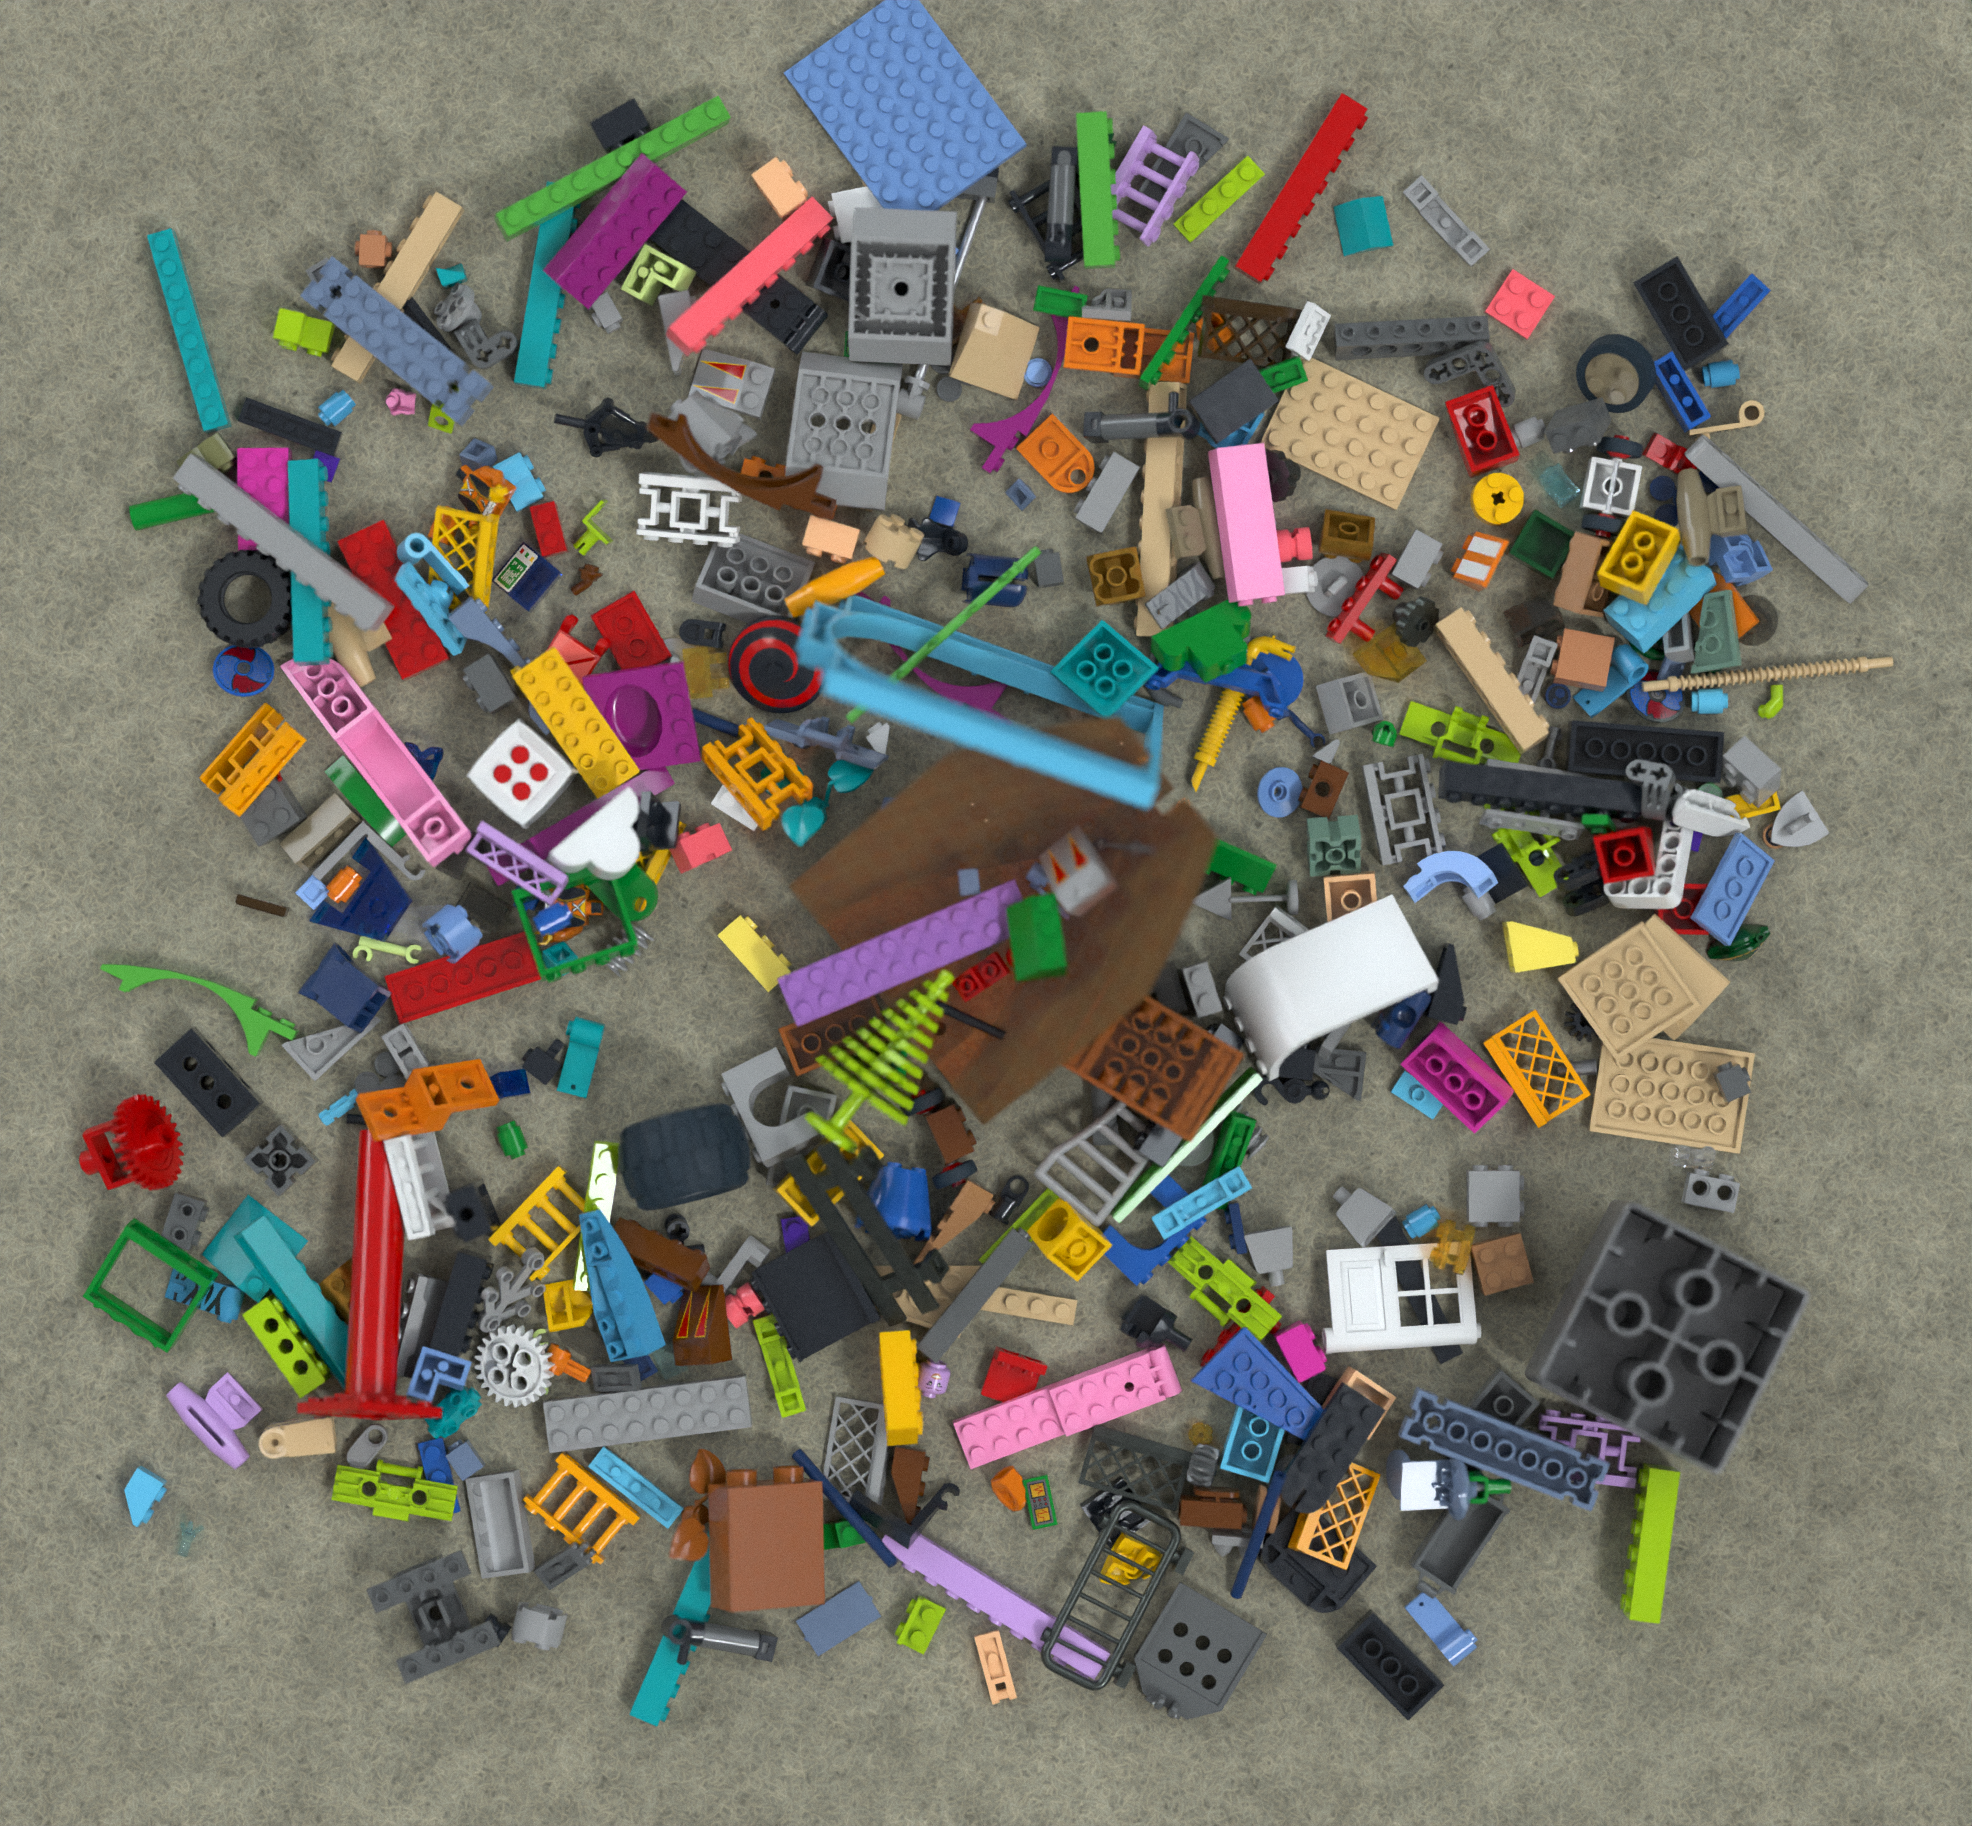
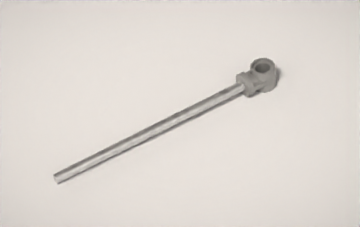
M978 197V200H976L955 259L954 293L986 205L987 197ZM919 364L914 377L906 376L905 383L909 386L907 390L902 388L899 393L896 413L919 420L926 400V396L921 394L923 390L928 391L930 384L924 381L929 367L928 364Z

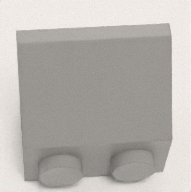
M1370 671L1316 686L1330 735L1384 720Z

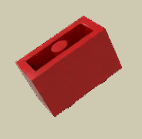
M552 501L530 507L542 557L548 558L568 553L569 550L557 503Z

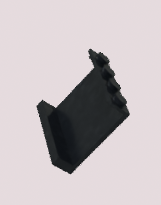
M828 1231L751 1272L753 1278L750 1279L753 1288L756 1292H762L765 1298L762 1304L768 1315L773 1313L777 1322L774 1326L780 1337H786L789 1342L786 1348L793 1360L797 1358L799 1363L866 1325L873 1324L881 1319L871 1298L867 1295L866 1289Z

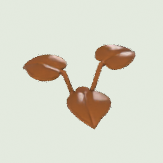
M698 1449L697 1456L690 1468L689 1482L696 1493L706 1495L699 1500H695V1505L685 1506L682 1510V1522L678 1525L670 1546L669 1558L697 1561L703 1558L708 1550L709 1538L703 1530L705 1529L704 1524L709 1523V1509L702 1505V1503L708 1499V1484L725 1483L726 1472L719 1458L705 1449Z

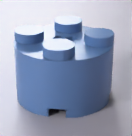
M447 904L422 924V928L427 927L428 930L424 934L436 952L440 955L445 953L450 957L447 961L454 964L475 948L483 935L475 925L472 926L468 921V914L462 906L457 905L454 907Z

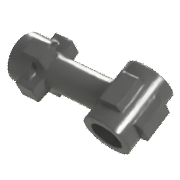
M1552 726L1548 728L1549 734L1546 737L1543 758L1537 760V767L1556 769L1557 763L1553 760L1556 741L1562 740L1561 728Z

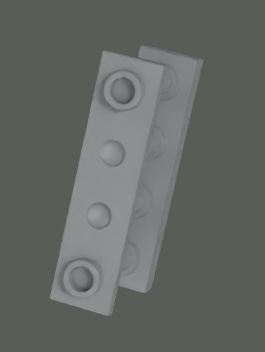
M1488 759L1485 766L1587 777V774L1493 759ZM1490 805V809H1485L1479 819V824L1487 825L1493 829L1507 828L1558 836L1565 840L1579 839L1585 829L1582 823H1575V817L1569 813H1565L1564 821L1550 819V814L1540 810V817L1525 815V811L1516 807L1515 813L1500 811L1501 808H1497L1496 805Z

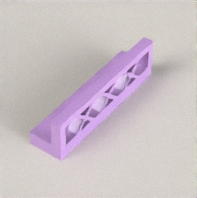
M482 821L476 829L477 834L467 847L466 852L549 906L553 905L569 882L568 876ZM481 838L491 843L493 852L481 854L474 849ZM495 847L499 848L502 851L495 852ZM508 854L512 857L514 866L502 868L498 865L496 856ZM489 857H494V861H495V862L491 861V860L488 859V858H489ZM516 860L522 863V865H517ZM530 868L534 871L535 880L522 881L519 879L518 870ZM515 870L516 876L510 873L509 871ZM537 874H539V875L542 876L543 878H542V879H538ZM550 881L557 888L549 898L540 892L539 883ZM536 884L537 890L530 885Z

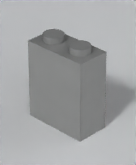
M1207 961L1180 969L1197 1018L1223 1010Z

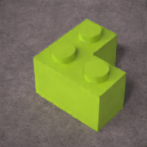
M279 308L273 338L279 342L278 345L282 346L281 348L296 352L297 347L307 349L306 354L321 357L322 353L329 354L335 324L308 317L304 313Z

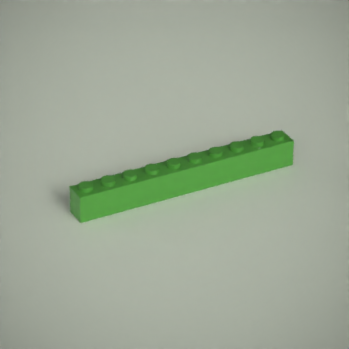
M718 95L496 213L494 221L506 242L615 185L641 153L655 164L729 124L731 117Z

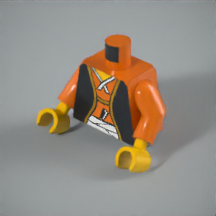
M464 465L456 473V476L464 483L458 493V498L465 506L467 512L485 516L489 514L501 516L517 489L504 478V473L501 470L486 465L475 471L468 465ZM469 520L468 530L474 535L478 532L479 522Z
M584 884L563 890L554 904L559 901L561 905L566 904L573 916L569 919L571 924L551 935H544L543 942L537 943L538 946L547 945L549 942H565L580 934L583 926L589 925V915H603V902L601 900H590V890L584 889Z

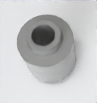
M1533 416L1512 425L1510 431L1517 448L1521 447L1523 449L1544 440L1543 434H1545L1546 427L1542 419L1537 420Z
M1468 887L1463 889L1465 894L1461 897L1474 917L1477 916L1479 921L1497 911L1494 907L1495 902L1488 891L1478 899Z

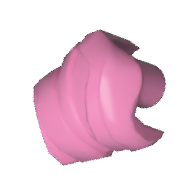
M393 388L385 399L391 415L415 414L416 393L406 392L401 388Z

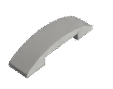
M1422 175L1403 191V194L1417 212L1470 267L1490 251L1474 231L1471 232L1438 196L1439 193Z
M1536 635L1533 636L1517 675L1520 683L1518 689L1523 695L1527 693L1534 704L1558 645L1556 642Z

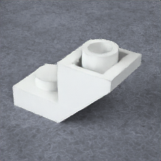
M880 722L868 730L870 735L866 737L875 751L886 754L890 726L887 723L883 726Z

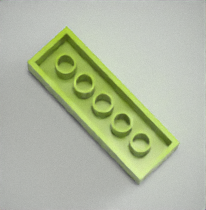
M1644 1463L1643 1469L1639 1468L1637 1483L1640 1484V1493H1636L1634 1497V1509H1637L1636 1519L1632 1518L1630 1525V1534H1633L1634 1537L1633 1544H1628L1627 1559H1630V1567L1625 1569L1623 1584L1627 1585L1626 1594H1622L1620 1599V1609H1623V1614L1629 1620L1660 1624L1680 1471L1675 1467Z

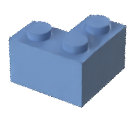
M423 1346L406 1400H411L415 1403L417 1401L432 1402L437 1384L462 1391L472 1362Z

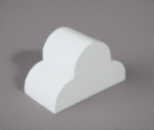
M630 787L550 853L547 861L554 868L565 873H575L587 867L592 874L605 880H614L624 876L634 864L639 853V841L635 832L631 829L638 814V800Z

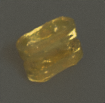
M1445 1219L1444 1223L1439 1222L1435 1237H1438L1439 1240L1437 1247H1433L1431 1250L1429 1261L1433 1262V1268L1444 1270L1446 1263L1453 1265L1452 1273L1463 1276L1476 1228L1465 1224L1462 1231L1455 1229L1456 1221ZM1452 1239L1459 1241L1456 1255L1449 1254Z

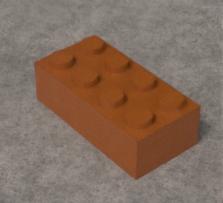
M875 994L798 1027L796 1022L778 1029L796 1076L822 1067L816 1061V1058L822 1054L833 1061L839 1060L829 1051L835 1045L851 1055L855 1054L856 1052L842 1041L847 1036L856 1039L867 1048L873 1047L856 1032L862 1027L868 1029L885 1042L890 1040L869 1023L874 1017L886 1023Z

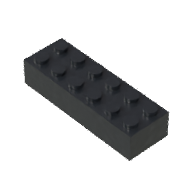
M1571 720L1568 722L1565 771L1627 777V766L1632 761L1644 760L1668 765L1675 774L1676 781L1717 784L1721 782L1724 732Z

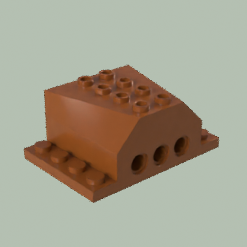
M1110 978L1108 979L1107 983L1105 984L1104 988L1102 989L1101 993L1099 994L1098 998L1096 999L1095 1003L1093 1004L1092 1008L1090 1009L1089 1013L1087 1014L1086 1018L1084 1019L1083 1023L1081 1024L1080 1028L1078 1029L1077 1033L1075 1034L1065 1053L1067 1052V1050L1069 1049V1047L1081 1031L1082 1027L1086 1023L1087 1019L1089 1018L1090 1014L1095 1008L1097 1002L1099 1001L1101 995L1103 994ZM1146 996L1128 1012L1064 1060L1061 1065L1191 1143L1244 1054Z

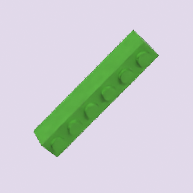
M1107 111L1076 113L1085 269L1115 268V261H1120L1119 245L1114 246V235H1119L1118 220H1113L1112 210H1117V195H1111V185L1116 184L1115 169H1110L1109 160L1115 158L1114 143L1109 144L1108 134L1113 133L1112 118H1107Z

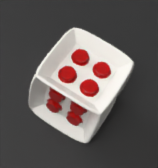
M520 718L505 730L472 767L467 777L503 812L521 824L522 828L528 829L561 796L575 776L579 774V771L543 736L526 725L525 721Z

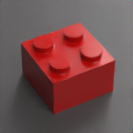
M1684 884L1682 899L1678 906L1671 909H1654V914L1677 934L1709 935L1705 929L1691 919L1708 884Z

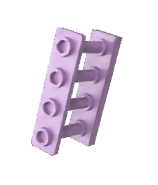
M1143 126L1115 173L1116 184L1111 185V195H1117V205L1122 197L1127 196L1155 211L1149 223L1145 224L1119 210L1118 206L1117 210H1112L1113 218L1142 233L1140 240L1149 247L1152 242L1158 239L1161 232L1160 227L1164 220H1168L1172 215L1175 201L1183 196L1189 177L1194 176L1197 172L1199 158L1192 151L1184 158L1157 144V136L1154 132ZM1152 152L1181 167L1174 180L1144 166L1143 160L1147 153L1150 154ZM1140 174L1168 189L1161 202L1132 188L1130 183L1134 176Z

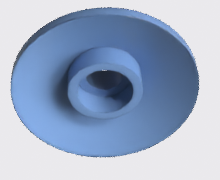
M1276 767L1269 770L1262 777L1258 785L1257 798L1261 809L1266 814L1278 818L1291 814L1300 803L1298 798L1302 791L1301 780L1293 770L1286 767ZM1277 787L1278 792L1274 795V790Z

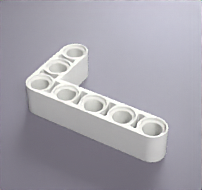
M1682 787L1685 792L1689 791L1686 787ZM1674 792V794L1670 795V797L1677 796V793ZM1673 820L1670 822L1664 821L1654 877L1647 876L1604 884V891L1613 906L1616 908L1671 909L1678 906L1682 899L1694 830L1677 826Z

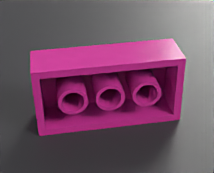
M237 448L238 486L290 525L288 461H292V450L289 448ZM238 535L239 551L260 552L256 548L257 543L251 538L248 541Z
M1441 1021L1406 1055L1400 1064L1474 1134L1509 1101L1515 1091Z

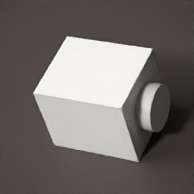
M1313 567L1281 568L1285 595L1315 592V586L1318 585V577L1316 571H1313Z

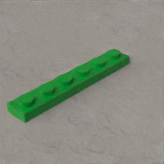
M1222 255L1219 257L1139 380L1141 388L1147 391L1151 384L1157 385L1163 375L1161 369L1165 364L1169 366L1176 355L1174 349L1178 343L1184 344L1190 334L1188 328L1192 323L1195 324L1200 320L1203 314L1201 309L1204 306L1201 305L1202 296H1215L1217 291L1214 289L1219 282L1223 284L1230 273V270H1228L1230 260Z

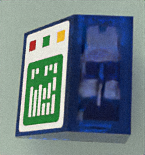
M523 542L492 579V582L531 613L563 574Z

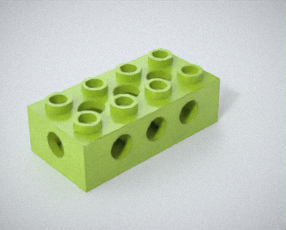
M272 1294L242 1314V1316L298 1396L302 1398L332 1376L329 1373V1368L322 1359L318 1358L314 1352L316 1350L308 1339L304 1338L300 1328L287 1314L284 1306ZM271 1318H274L278 1321V1329H275L271 1326ZM285 1339L292 1341L293 1350L285 1346ZM300 1360H304L308 1364V1371L300 1367Z

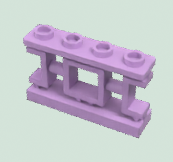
M1546 1409L1545 1414L1539 1413L1538 1429L1550 1431V1439L1575 1448L1577 1435L1600 1437L1598 1457L1604 1460L1605 1455L1618 1457L1617 1470L1626 1471V1475L1606 1473L1603 1483L1596 1481V1484L1635 1488L1637 1468L1624 1465L1627 1441L1640 1442L1641 1437L1633 1433L1631 1435L1621 1434L1619 1447L1606 1445L1608 1433L1598 1431V1428L1627 1430L1600 1416H1596V1420L1586 1419V1414L1571 1413V1417L1561 1416V1411ZM1550 1421L1581 1425V1429L1571 1428L1569 1441L1556 1439L1557 1426L1547 1425V1423ZM1576 1471L1575 1474H1570L1569 1477L1572 1479V1481H1574V1479H1580V1475L1577 1473L1578 1471Z

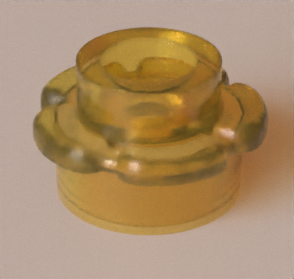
M1202 1422L1195 1423L1188 1432L1189 1440L1193 1442L1194 1446L1198 1444L1209 1445L1213 1440V1430L1208 1424L1204 1425ZM1203 1433V1437H1199L1198 1434Z

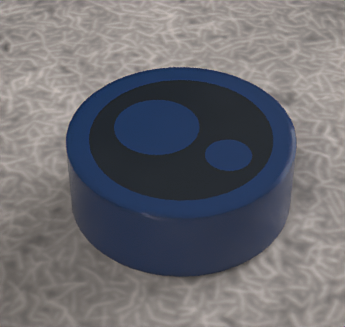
M1556 683L1547 688L1545 700L1550 707L1560 709L1567 706L1570 702L1571 692L1566 685Z

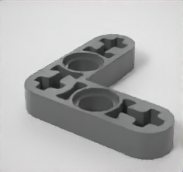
M1477 341L1435 357L1426 364L1424 376L1431 384H1441L1476 370L1485 387L1494 386L1501 407H1509L1514 402L1515 387L1494 348L1486 341ZM1478 350L1486 353L1485 360L1481 354L1477 355ZM1461 358L1466 364L1463 367H1456L1453 365L1452 360ZM1432 368H1435L1436 371L1441 370L1440 374L1438 375L1436 372L1431 373ZM1493 369L1498 371L1500 376L1496 379H1491L1486 375V372ZM1500 384H1501V390L1503 391L1504 394H1508V398H1505L1504 395H1500V396H1499V394H1500V387H1499V385H1500Z

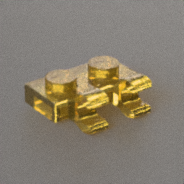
M708 646L682 649V658L691 700L712 698V690L730 688L729 678L711 679L710 674L711 664L727 663L726 652L708 654Z

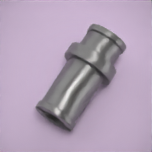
M1595 1058L1581 1061L1569 1059L1579 1076L1597 1075ZM1559 1062L1557 1063L1558 1076L1565 1077L1567 1067L1564 1063ZM1569 1072V1079H1574L1571 1073Z

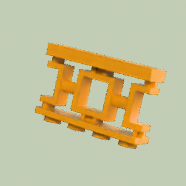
M264 703L199 777L217 795L225 787L226 790L218 799L239 817L307 741L286 721L277 729L278 725L285 718L268 703ZM259 748L260 751L254 756V758H253V759L247 764V766L244 768V767H243L244 764L250 759V757H251V756L257 751V749Z
M750 717L747 719L746 725L742 724L739 726L738 734L741 739L725 748L719 740H716L714 745L709 742L703 746L702 761L764 831L771 826L773 819L776 821L780 818V810L777 808V805L791 796L799 804L804 803V799L806 801L812 799L813 784L808 776H803L798 771L794 760L784 755L779 743L776 740L772 741L766 730H764V726ZM754 740L760 749L750 754L746 748L751 746ZM738 755L741 761L736 763L733 769L727 760ZM762 761L772 774L756 783L746 770ZM785 775L791 784L781 790L777 783L782 781ZM768 790L773 796L766 799L764 805L757 796Z

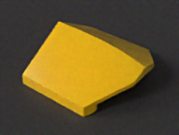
M573 1279L545 1284L546 1290L543 1294L549 1332L584 1326L594 1312L592 1297L587 1291L574 1290L572 1287Z

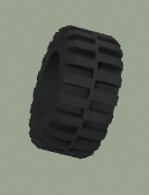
M240 550V552L225 554V557L222 559L218 558L213 562L214 565L210 569L207 568L203 574L205 578L198 587L200 596L197 597V602L201 608V611H199L201 618L205 620L206 627L216 637L238 647L258 648L263 647L267 643L275 642L280 635H284L288 631L287 627L292 623L291 574L275 563L276 559L262 552ZM245 575H252L262 579L268 585L272 596L271 606L267 614L262 619L253 623H242L235 620L225 607L224 597L227 587L233 580Z

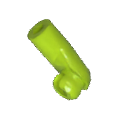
M1770 685V700L1766 705L1758 707V715L1761 718L1771 719L1783 708V685Z

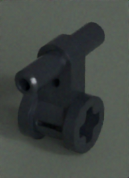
M673 1213L665 1219L664 1227L669 1239H676L684 1244V1241L690 1234L686 1218L682 1214ZM680 1224L679 1231H674L675 1225ZM703 1244L685 1246L688 1249H698L705 1253Z

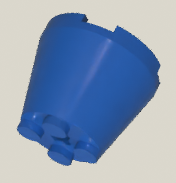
M887 1162V1166L883 1165L877 1176L872 1179L867 1191L868 1195L897 1240L910 1239L912 1236L915 1237L914 1241L917 1242L928 1241L931 1235V1217L926 1170L912 1167L911 1170L903 1169L902 1164ZM857 1214L854 1227L860 1229L861 1226L865 1227ZM865 1227V1233L870 1234Z

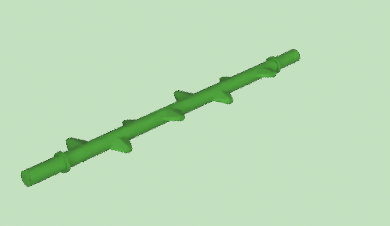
M1034 546L1017 562L1014 561L1013 566L892 673L888 679L898 683L1020 572L1023 573V569L1041 554V551ZM857 705L845 717L852 724L868 709Z

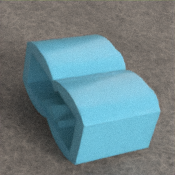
M519 452L493 466V468L501 470L504 473V478L517 488L510 499L517 512L545 498L542 493L546 489L540 478L534 479L530 471L534 469V466L528 455L523 457Z

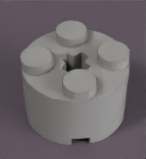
M519 1602L511 1631V1640L518 1643L533 1642L536 1648L542 1650H550V1647L558 1648V1645H561L568 1614H562L563 1611L538 1603L532 1608L528 1607L529 1602Z

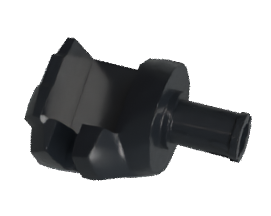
M1140 1294L1135 1299H1132L1119 1315L1121 1321L1118 1330L1127 1336L1137 1339L1136 1345L1140 1348H1157L1162 1341L1167 1340L1185 1352L1193 1340L1174 1327L1177 1319L1176 1314L1165 1309L1144 1294Z

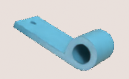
M413 533L398 546L397 556L401 562L405 564L410 561L414 565L424 558L457 596L469 586L465 578L449 564L424 535Z

